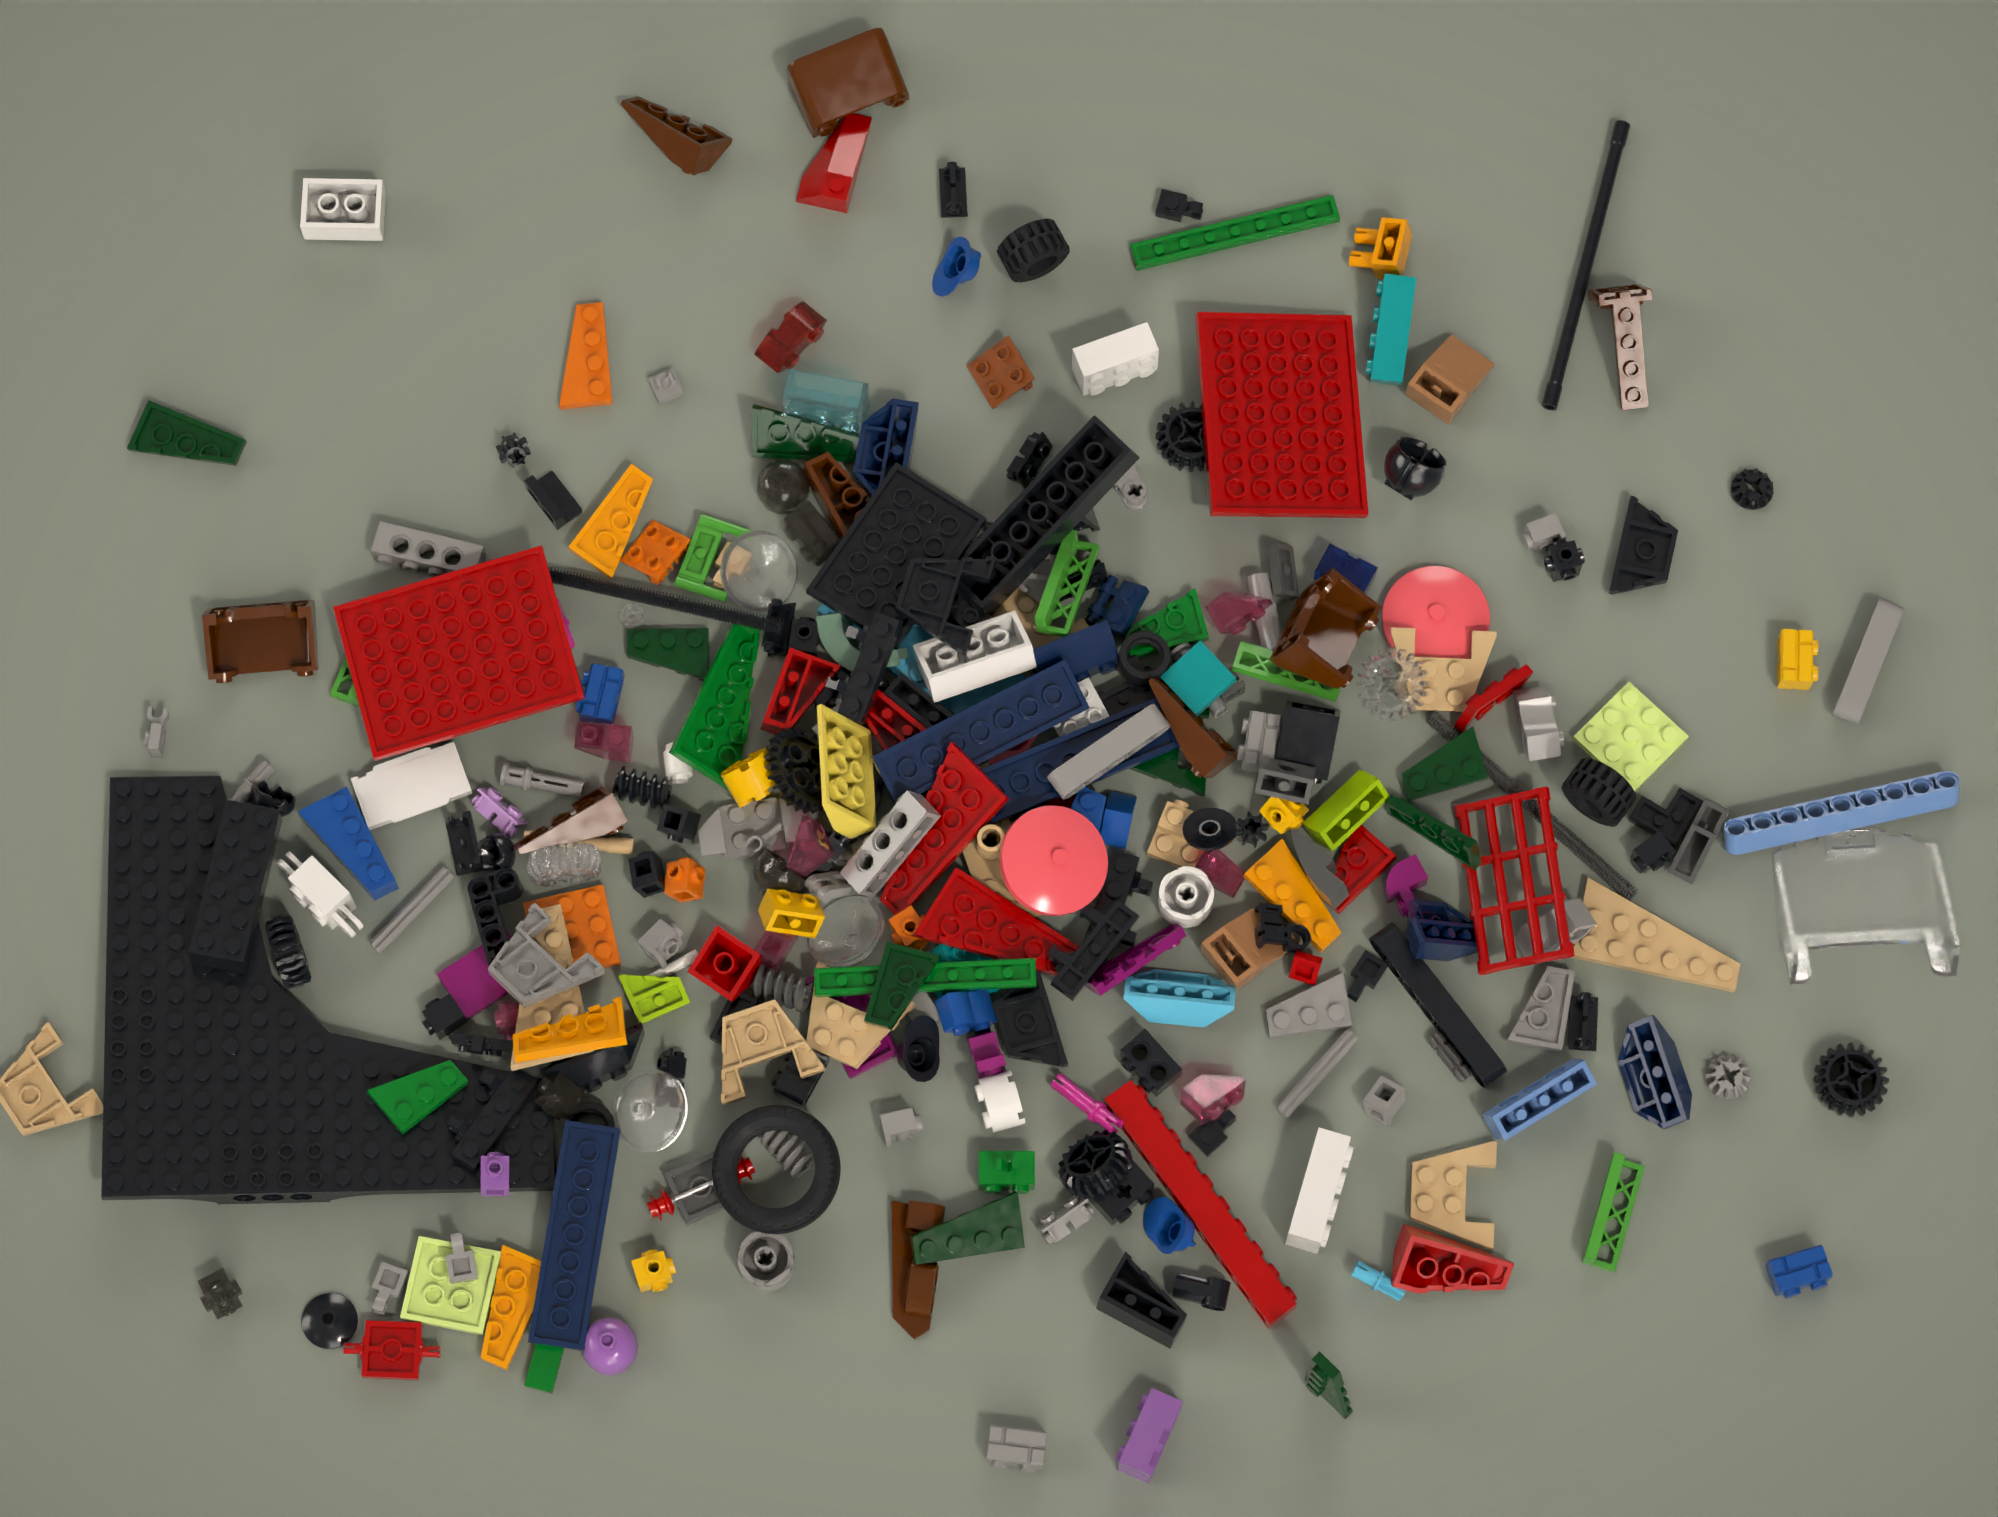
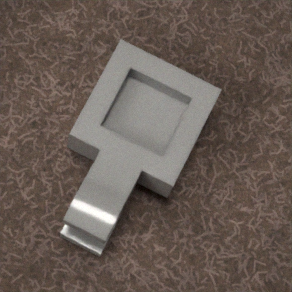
M153 707L147 709V717L151 722L150 731L145 733L144 745L152 757L163 758L166 737L165 726L169 719L167 708H163V713L158 718L153 717Z
M461 1232L450 1234L453 1254L445 1255L450 1284L477 1280L478 1274L474 1251H465Z
M381 1262L371 1287L373 1291L378 1292L372 1306L374 1313L384 1316L390 1297L399 1299L409 1275L407 1270Z

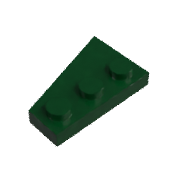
M1473 726L1402 773L1409 801L1488 780Z
M887 942L864 1022L892 1030L941 959V956Z

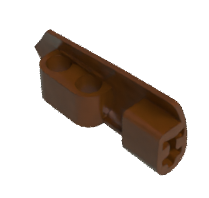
M893 1200L891 1202L893 1319L915 1340L930 1331L939 1265L937 1262L914 1264L910 1236L942 1223L945 1207L928 1202L910 1200L909 1203H903Z

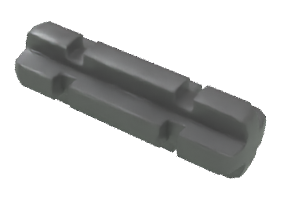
M1442 1033L1434 1034L1429 1039V1044L1434 1050L1437 1049L1438 1056L1448 1069L1454 1071L1453 1075L1458 1082L1465 1081L1470 1077L1471 1071L1466 1064H1462L1463 1060L1452 1046L1446 1044V1038Z

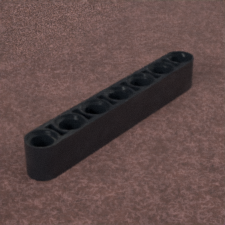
M1393 922L1369 938L1370 944L1380 958L1389 964L1388 968L1436 1030L1446 1038V1043L1450 1044L1463 1060V1065L1466 1064L1471 1071V1075L1481 1087L1486 1088L1507 1072L1502 1060L1425 961L1415 958L1409 947L1410 942Z

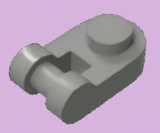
M839 871L813 874L805 881V887L810 892L817 893L816 896L822 903H828L832 898L850 895L853 888Z

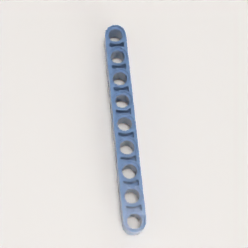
M1943 771L1732 818L1724 825V849L1730 854L1739 855L1950 808L1959 802L1960 778L1954 772Z

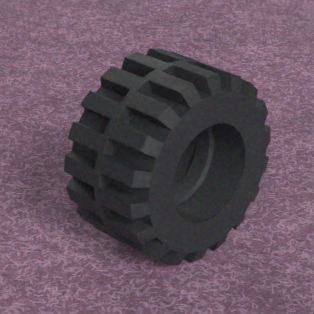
M1047 218L1029 222L1014 230L1000 243L997 254L1011 280L1016 283H1022L1040 278L1054 270L1066 259L1070 248L1056 222L1053 219Z
M1582 758L1561 787L1567 800L1579 812L1599 824L1615 827L1619 824L1637 799L1632 786L1621 774L1610 766L1591 758Z

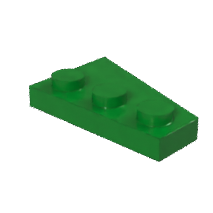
M1196 588L1187 592V595L1179 600L1169 603L1164 609L1154 615H1150L1131 626L1124 639L1139 631H1151L1160 635L1167 642L1170 650L1183 643L1193 645L1199 641H1209ZM1138 645L1130 651L1129 657L1137 655L1139 658L1159 652L1154 647Z
M448 1060L369 1089L367 1094L403 1135L468 1084V1080L455 1064Z

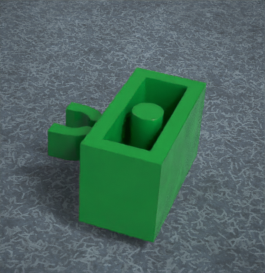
M979 1151V1190H984V1193L999 1194L1001 1190H1012V1192L1016 1191L1018 1194H1027L1029 1190H1035V1151Z

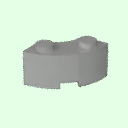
M1546 686L1513 691L1518 724H1521L1522 743L1528 760L1535 761L1561 756L1560 746H1564V736L1562 730H1558L1553 711L1556 710L1554 695L1549 694Z
M1581 898L1564 900L1570 942L1573 944L1580 941L1597 924ZM1553 908L1545 915L1539 917L1544 953L1557 951L1560 948ZM1526 921L1522 924L1520 932L1514 938L1525 957L1533 955L1529 923Z

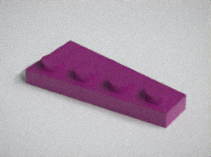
M1170 924L1102 964L1085 987L1099 996L1103 995L1141 967L1153 961L1164 951L1178 946L1181 943L1180 940L1187 936L1182 926Z

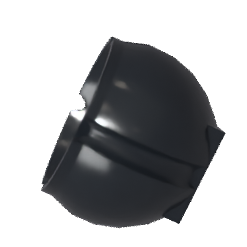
M1401 437L1385 456L1384 473L1386 481L1384 484L1409 500L1424 496L1432 492L1442 481L1447 466L1446 460L1435 448L1428 450L1427 443L1411 437Z

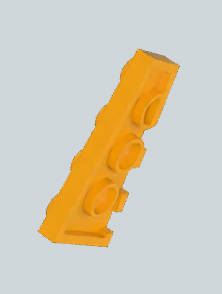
M631 464L569 545L568 550L612 580L652 485L653 478Z
M1283 839L1244 873L1243 878L1270 904L1282 905L1283 913L1281 915L1290 924L1302 925L1309 930L1311 934L1310 943L1320 953L1340 936L1341 931Z
M622 997L612 999L613 1003L600 1007L599 1004L588 1008L589 1012L575 1017L572 1014L563 1016L558 1023L549 1025L546 1022L513 1034L516 1063L627 1045Z
M503 1244L481 1360L508 1370L532 1318L541 1261Z

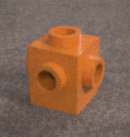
M681 857L678 861L667 863L664 893L680 903L702 899L705 868L689 857Z
M912 905L888 919V925L892 931L890 937L894 944L921 950L928 944L927 940L916 938L912 935L923 920L924 915L918 916Z

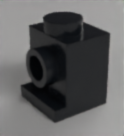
M1658 831L1633 850L1630 856L1632 859L1631 863L1640 874L1646 873L1650 869L1654 872L1663 866L1666 860L1670 862L1674 858L1676 850L1663 834Z
M644 851L636 857L628 859L632 885L636 892L645 898L665 891V874L661 857L654 851Z

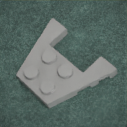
M536 903L530 906L528 909L529 914L524 921L519 922L513 937L509 942H505L488 967L489 974L524 1008L602 976L605 973L604 967L588 952L567 969H564L533 940L535 936L552 924L551 917Z

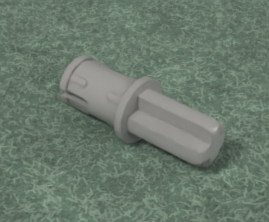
M262 761L247 779H242L244 781L243 784L228 800L248 803L254 796L256 784L266 782L275 769L268 762Z

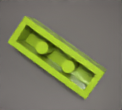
M1359 769L1302 824L1315 843L1333 852L1389 798V794L1377 777Z

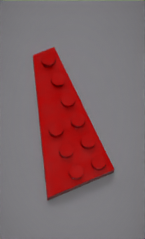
M950 742L943 764H940L936 773L937 778L932 789L928 791L925 797L941 817L890 877L880 897V901L894 915L911 905L913 907L978 835L979 830L986 826L1010 799L954 742Z
M957 867L912 935L916 938L997 960L1035 958L1036 970L1052 975L1058 974L1054 970L1056 965L1047 958L1048 952L1052 947L1056 945V949L1067 954L1071 951L1076 952L1079 948L1072 941Z

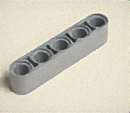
M1880 598L1878 599L1833 710V716L1858 725L1903 614V607Z
M1151 704L1056 768L1047 776V779L1060 797L1066 800L1158 738L1171 725L1156 705Z

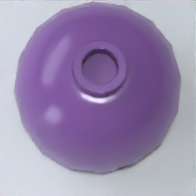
M608 1317L591 1324L588 1327L584 1351H582L587 1364L596 1372L604 1375H615L628 1369L627 1367L635 1360L638 1352L637 1338L631 1327L620 1319Z

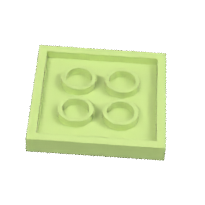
M1628 682L1574 735L1572 740L1594 760H1598L1616 770L1636 791L1689 736L1634 685Z
M419 1236L400 1315L401 1320L421 1322L426 1325L484 1335L501 1251L464 1245L465 1251H474L478 1279L450 1284L445 1255L453 1254L452 1242Z

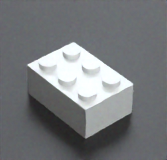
M303 178L300 228L304 239L383 241L386 190L383 180Z
M1148 323L1134 326L1072 349V371L1083 396L1088 394L1092 396L1098 395L1107 387L1113 385L1116 387L1123 386L1130 379L1138 376L1141 378L1148 377L1157 370L1159 349Z

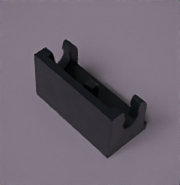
M471 811L463 812L462 817L458 819L449 816L446 827L456 875L461 876L483 871L484 868Z

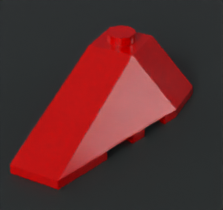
M852 113L842 118L802 176L796 202L843 213L848 212L872 117Z
M1403 1224L1394 1248L1391 1285L1392 1287L1418 1294L1428 1293V1291L1453 1292V1290L1471 1289L1472 1291L1505 1290L1514 1263L1433 1232Z

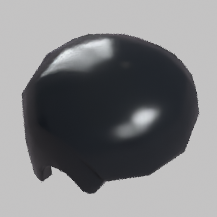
M261 782L255 786L253 801L254 805L280 809L281 817H284L294 810L296 798L291 793L283 791L281 786L272 791L269 790L266 782Z
M504 833L487 835L486 838L490 840L481 845V859L485 872L490 873L502 868H512L515 863L516 851L510 838Z

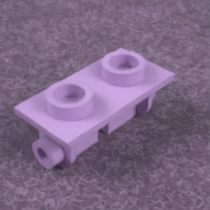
M492 787L477 789L482 795L477 794L471 802L474 804V809L487 820H490L494 813L498 816L492 824L502 833L514 837L519 830L516 826L528 823L522 818L523 813L517 807L508 805L502 800L503 795Z

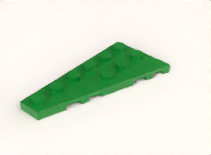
M734 623L730 625L669 751L671 755L726 790L728 788L721 777V773L737 761L744 760L742 759L743 745L747 739L751 702L749 701L750 689L753 688L754 678H752L753 666L757 659L760 636L759 629L744 627V625L740 626Z

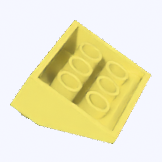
M822 704L817 705L822 806L833 830L852 839L874 831L877 828L873 761L871 759V731Z

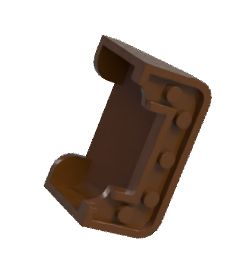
M883 28L868 30L798 58L787 67L789 87L813 138L831 134L837 124V119L884 101L886 106L896 108L909 100L908 90Z
M1331 568L1308 585L1300 594L1272 652L1270 661L1278 668L1331 688H1345L1353 678L1351 674L1353 669L1347 664L1360 635L1366 630L1371 631L1379 621L1377 616L1382 606L1335 569Z
M314 600L216 607L207 609L202 614L209 680L216 679V683L232 682V677L238 674L283 670L297 672V676L314 675L313 671L319 669Z

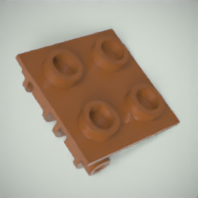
M1009 335L967 365L992 409L1022 388L1024 391H1027L1033 387L1032 381L1035 378Z

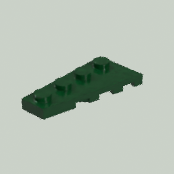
M148 400L127 449L134 452L236 466L247 441Z
M1391 794L1385 801L1387 814L1475 871L1481 864L1477 840L1419 810L1402 797L1399 799Z

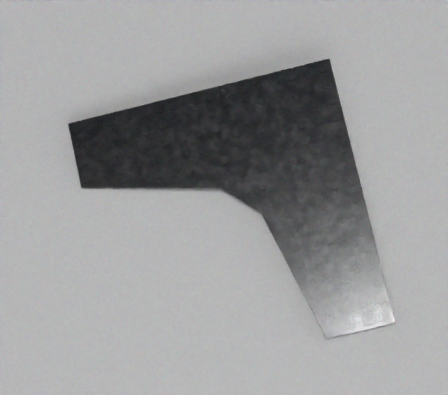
M221 776L110 777L102 1200L185 1199L215 1202L217 1204L330 1202V1200L346 1197L382 1194L481 1192V1164L474 1172L451 1157V1153L458 1145V1142L454 1140L457 1134L447 1129L446 1123L452 1115L458 1121L464 1120L467 1124L470 1119L475 1121L491 1099L488 1097V1094L491 1092L488 1086L478 1083V1079L484 1070L497 1078L500 1074L507 1077L510 1071L329 1032L274 981L259 922L246 974L191 964L189 948L226 802ZM451 1060L467 1078L468 1084L403 1135L367 1094L369 1089ZM534 1077L538 1079V1084L488 1152H500L504 1156H509V1192L554 1190L553 1081Z

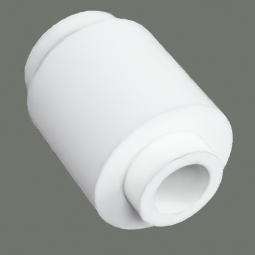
M673 742L666 744L665 751L663 752L665 776H668V780H672L673 784L688 782V778L693 776L692 767L669 753Z

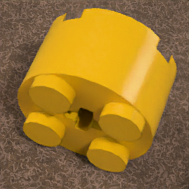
M765 747L749 754L748 758L737 761L721 773L725 785L739 808L752 802L753 798L755 801H759L770 794L768 789L775 784L774 780L767 778L771 775V771L764 767L770 764L764 758L769 753Z

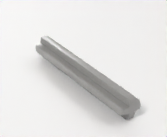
M442 867L370 941L371 947L378 953H382L454 879L453 873L448 868Z
M1346 1030L1278 1105L1277 1110L1282 1116L1290 1117L1352 1048L1358 1039L1353 1032Z

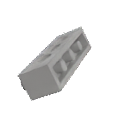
M382 521L379 522L371 548L373 559L381 565L391 566L395 564L402 566L404 570L416 573L418 570L428 572V575L431 577L483 563L486 557L485 549L482 545ZM400 545L408 546V549L403 553L395 551ZM427 551L434 552L433 557L430 559L421 558L422 554ZM453 557L460 559V562L456 565L447 564L448 560Z
M907 790L897 799L896 805L891 811L881 818L878 827L873 833L863 840L862 846L855 855L846 861L845 867L841 870L840 874L859 895L874 898L941 815L921 794Z

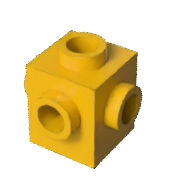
M1270 797L1259 810L1269 825L1280 834L1289 830L1292 831L1294 828L1297 830L1305 821L1303 817L1309 811L1303 803Z
M657 1249L649 1250L642 1253L641 1258L631 1261L641 1293L651 1289L652 1292H659L669 1287L668 1284L673 1283L671 1274L676 1273L672 1257L666 1258L664 1251L658 1252Z

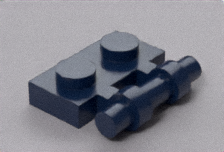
M1109 575L1106 582H1103L1099 587L1098 591L1100 593L1096 601L1090 604L1087 610L1089 614L1085 621L1092 626L1095 625L1098 618L1102 619V621L1107 620L1112 633L1126 637L1150 591L1146 586L1123 580L1119 589L1115 588L1118 578ZM1112 598L1113 601L1109 608H1104L1108 599Z

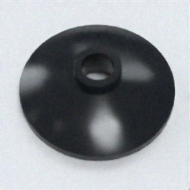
M1199 809L1185 819L1182 827L1183 837L1189 845L1196 849L1205 851L1218 850L1229 845L1234 840L1237 834V822L1229 812L1223 809Z
M325 1293L315 1297L307 1304L302 1315V1329L305 1336L312 1344L323 1349H335L343 1346L344 1342L347 1343L352 1339L358 1326V1314L354 1305L349 1299L336 1293ZM326 1315H333L334 1319L331 1323H324Z

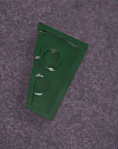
M627 629V657L655 667L661 666L674 670L678 674L697 677L699 680L704 681L709 670V629Z

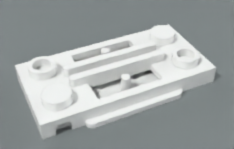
M454 742L432 750L426 747L375 765L373 771L367 772L365 776L350 778L369 830L392 822L397 823L447 805L450 801L473 794Z

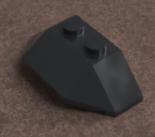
M637 1023L626 1029L627 1045L597 1049L593 1052L564 1058L540 1069L543 1079L551 1080L553 1084L579 1093L585 1091L591 1093L600 1089L603 1086L602 1083L610 1079L617 1081L628 1075L627 1071L631 1070L645 1035L642 1023Z

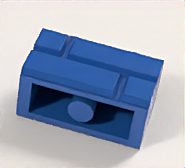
M593 663L591 664L590 671L584 672L582 687H586L585 699L577 701L576 712L580 713L582 722L613 727L625 677L621 668L606 667L605 665Z
M1822 1244L1768 1260L1765 1264L1776 1297L1784 1294L1785 1299L1801 1294L1800 1289L1811 1287L1812 1291L1824 1288L1828 1285L1827 1281L1833 1277Z

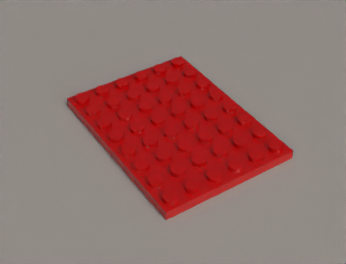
M1197 312L1195 315L1210 516L1366 518L1369 512L1352 315Z
M542 545L333 607L375 761L585 699Z

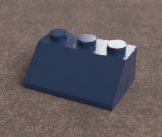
M1107 620L1033 649L1037 668L1032 669L1034 674L1066 659L1077 683L1088 677L1091 679V676L1101 673V675L1108 674L1119 665L1118 651Z

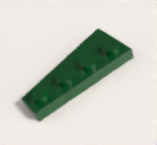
M753 404L751 457L811 460L829 452L836 461L855 462L859 433Z
M1012 1192L1001 1199L993 1200L975 1210L967 1211L956 1218L911 1235L914 1264L918 1265L1025 1248L1018 1192Z
M1319 1351L1311 1359L1305 1380L1308 1382L1306 1387L1316 1397L1321 1395L1346 1419L1353 1410L1349 1406L1350 1400L1345 1396L1347 1391L1343 1387L1344 1382L1341 1372Z

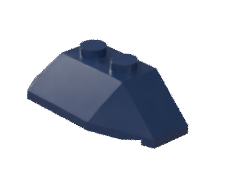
M892 398L885 406L862 423L853 475L871 496L896 462L910 470L919 402Z
M1417 899L1409 901L1406 934L1410 942V950L1416 959L1451 961L1477 953L1473 920L1469 921L1463 913L1445 902Z
M1650 1015L1628 1024L1618 1064L1634 1112L1662 1129H1667L1689 1120L1692 1092L1675 1042L1655 1015Z

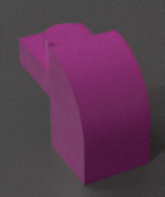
M1416 854L1398 862L1392 867L1384 888L1387 904L1397 899V909L1401 916H1406L1407 919L1409 901L1415 899L1412 892L1425 886L1428 881V876Z
M994 1030L966 1038L979 1079L1006 1071L1004 1055L1000 1051Z

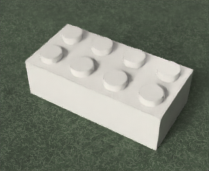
M1015 610L965 627L974 630L967 656L960 654L936 637L913 645L918 669L934 703L1037 668L1032 644Z
M1318 1128L1285 1245L1318 1254L1320 1246L1326 1247L1331 1230V1225L1326 1223L1327 1220L1333 1221L1339 1202V1199L1334 1198V1195L1341 1194L1347 1174L1342 1172V1167L1348 1169L1354 1146L1349 1145L1350 1136Z

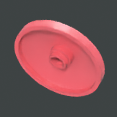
M1427 566L1410 571L1394 583L1383 604L1381 624L1384 637L1395 654L1396 649L1390 633L1391 627L1415 628V657L1470 659L1471 632L1489 630L1490 612L1483 592L1468 576L1448 567Z
M1042 806L1020 816L1009 827L1001 843L999 866L1007 889L1020 904L1038 914L1063 916L1082 909L1098 895L1106 879L1108 856L1100 833L1086 817L1070 808Z

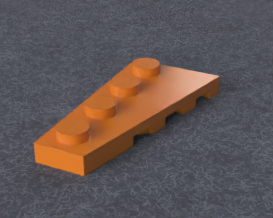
M603 302L576 305L559 403L560 410L613 404Z

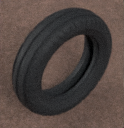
M786 1105L763 1106L741 1115L722 1134L715 1148L712 1160L713 1186L723 1208L741 1225L766 1234L790 1233L814 1222L831 1204L840 1181L841 1165L839 1152L829 1131L811 1114ZM770 1131H786L802 1138L811 1149L815 1162L814 1178L806 1194L794 1204L783 1208H765L753 1203L742 1191L738 1180V1163L743 1150L754 1138Z

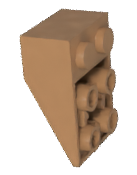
M1451 334L1423 363L1410 380L1405 396L1449 425L1494 367L1495 363Z
M1254 908L1222 926L1201 943V953L1228 985L1236 987V992L1288 953L1283 951L1282 945L1265 944L1261 949L1256 946L1255 927L1260 923L1259 912H1254ZM1291 934L1292 940L1299 944L1298 940Z

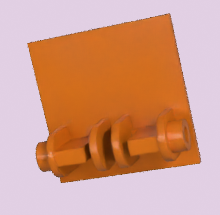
M652 520L620 561L649 576L650 582L657 586L659 582H664L665 577L669 574L668 570L673 571L672 563L677 565L679 563L678 560L681 559L685 552L687 553L690 539Z

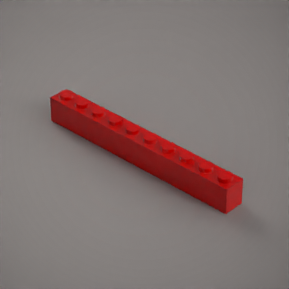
M1130 1080L1104 1098V1104L1107 1106L1106 1109L1123 1120L1121 1130L1183 1214L1193 1221L1196 1232L1265 1326L1270 1328L1295 1310L1297 1305L1295 1293L1288 1285L1284 1287L1278 1279L1280 1277L1278 1270L1272 1263L1267 1265L1261 1256L1264 1254L1261 1247L1255 1240L1251 1242L1245 1235L1247 1232L1246 1227L1239 1218L1234 1220L1228 1212L1231 1208L1222 1195L1217 1197L1211 1189L1214 1185L1207 1174L1203 1173L1201 1175L1195 1167L1197 1161L1189 1151L1184 1152L1180 1147L1179 1143L1181 1140L1172 1128L1168 1130L1163 1124L1164 1116L1156 1106L1152 1108L1146 1100L1148 1095L1140 1084L1135 1086L1132 1080Z

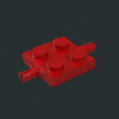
M366 1320L365 1334L361 1343L344 1342L345 1348H343V1353L360 1354L362 1378L419 1380L420 1364L423 1357L440 1358L441 1346H424L422 1340L423 1323Z

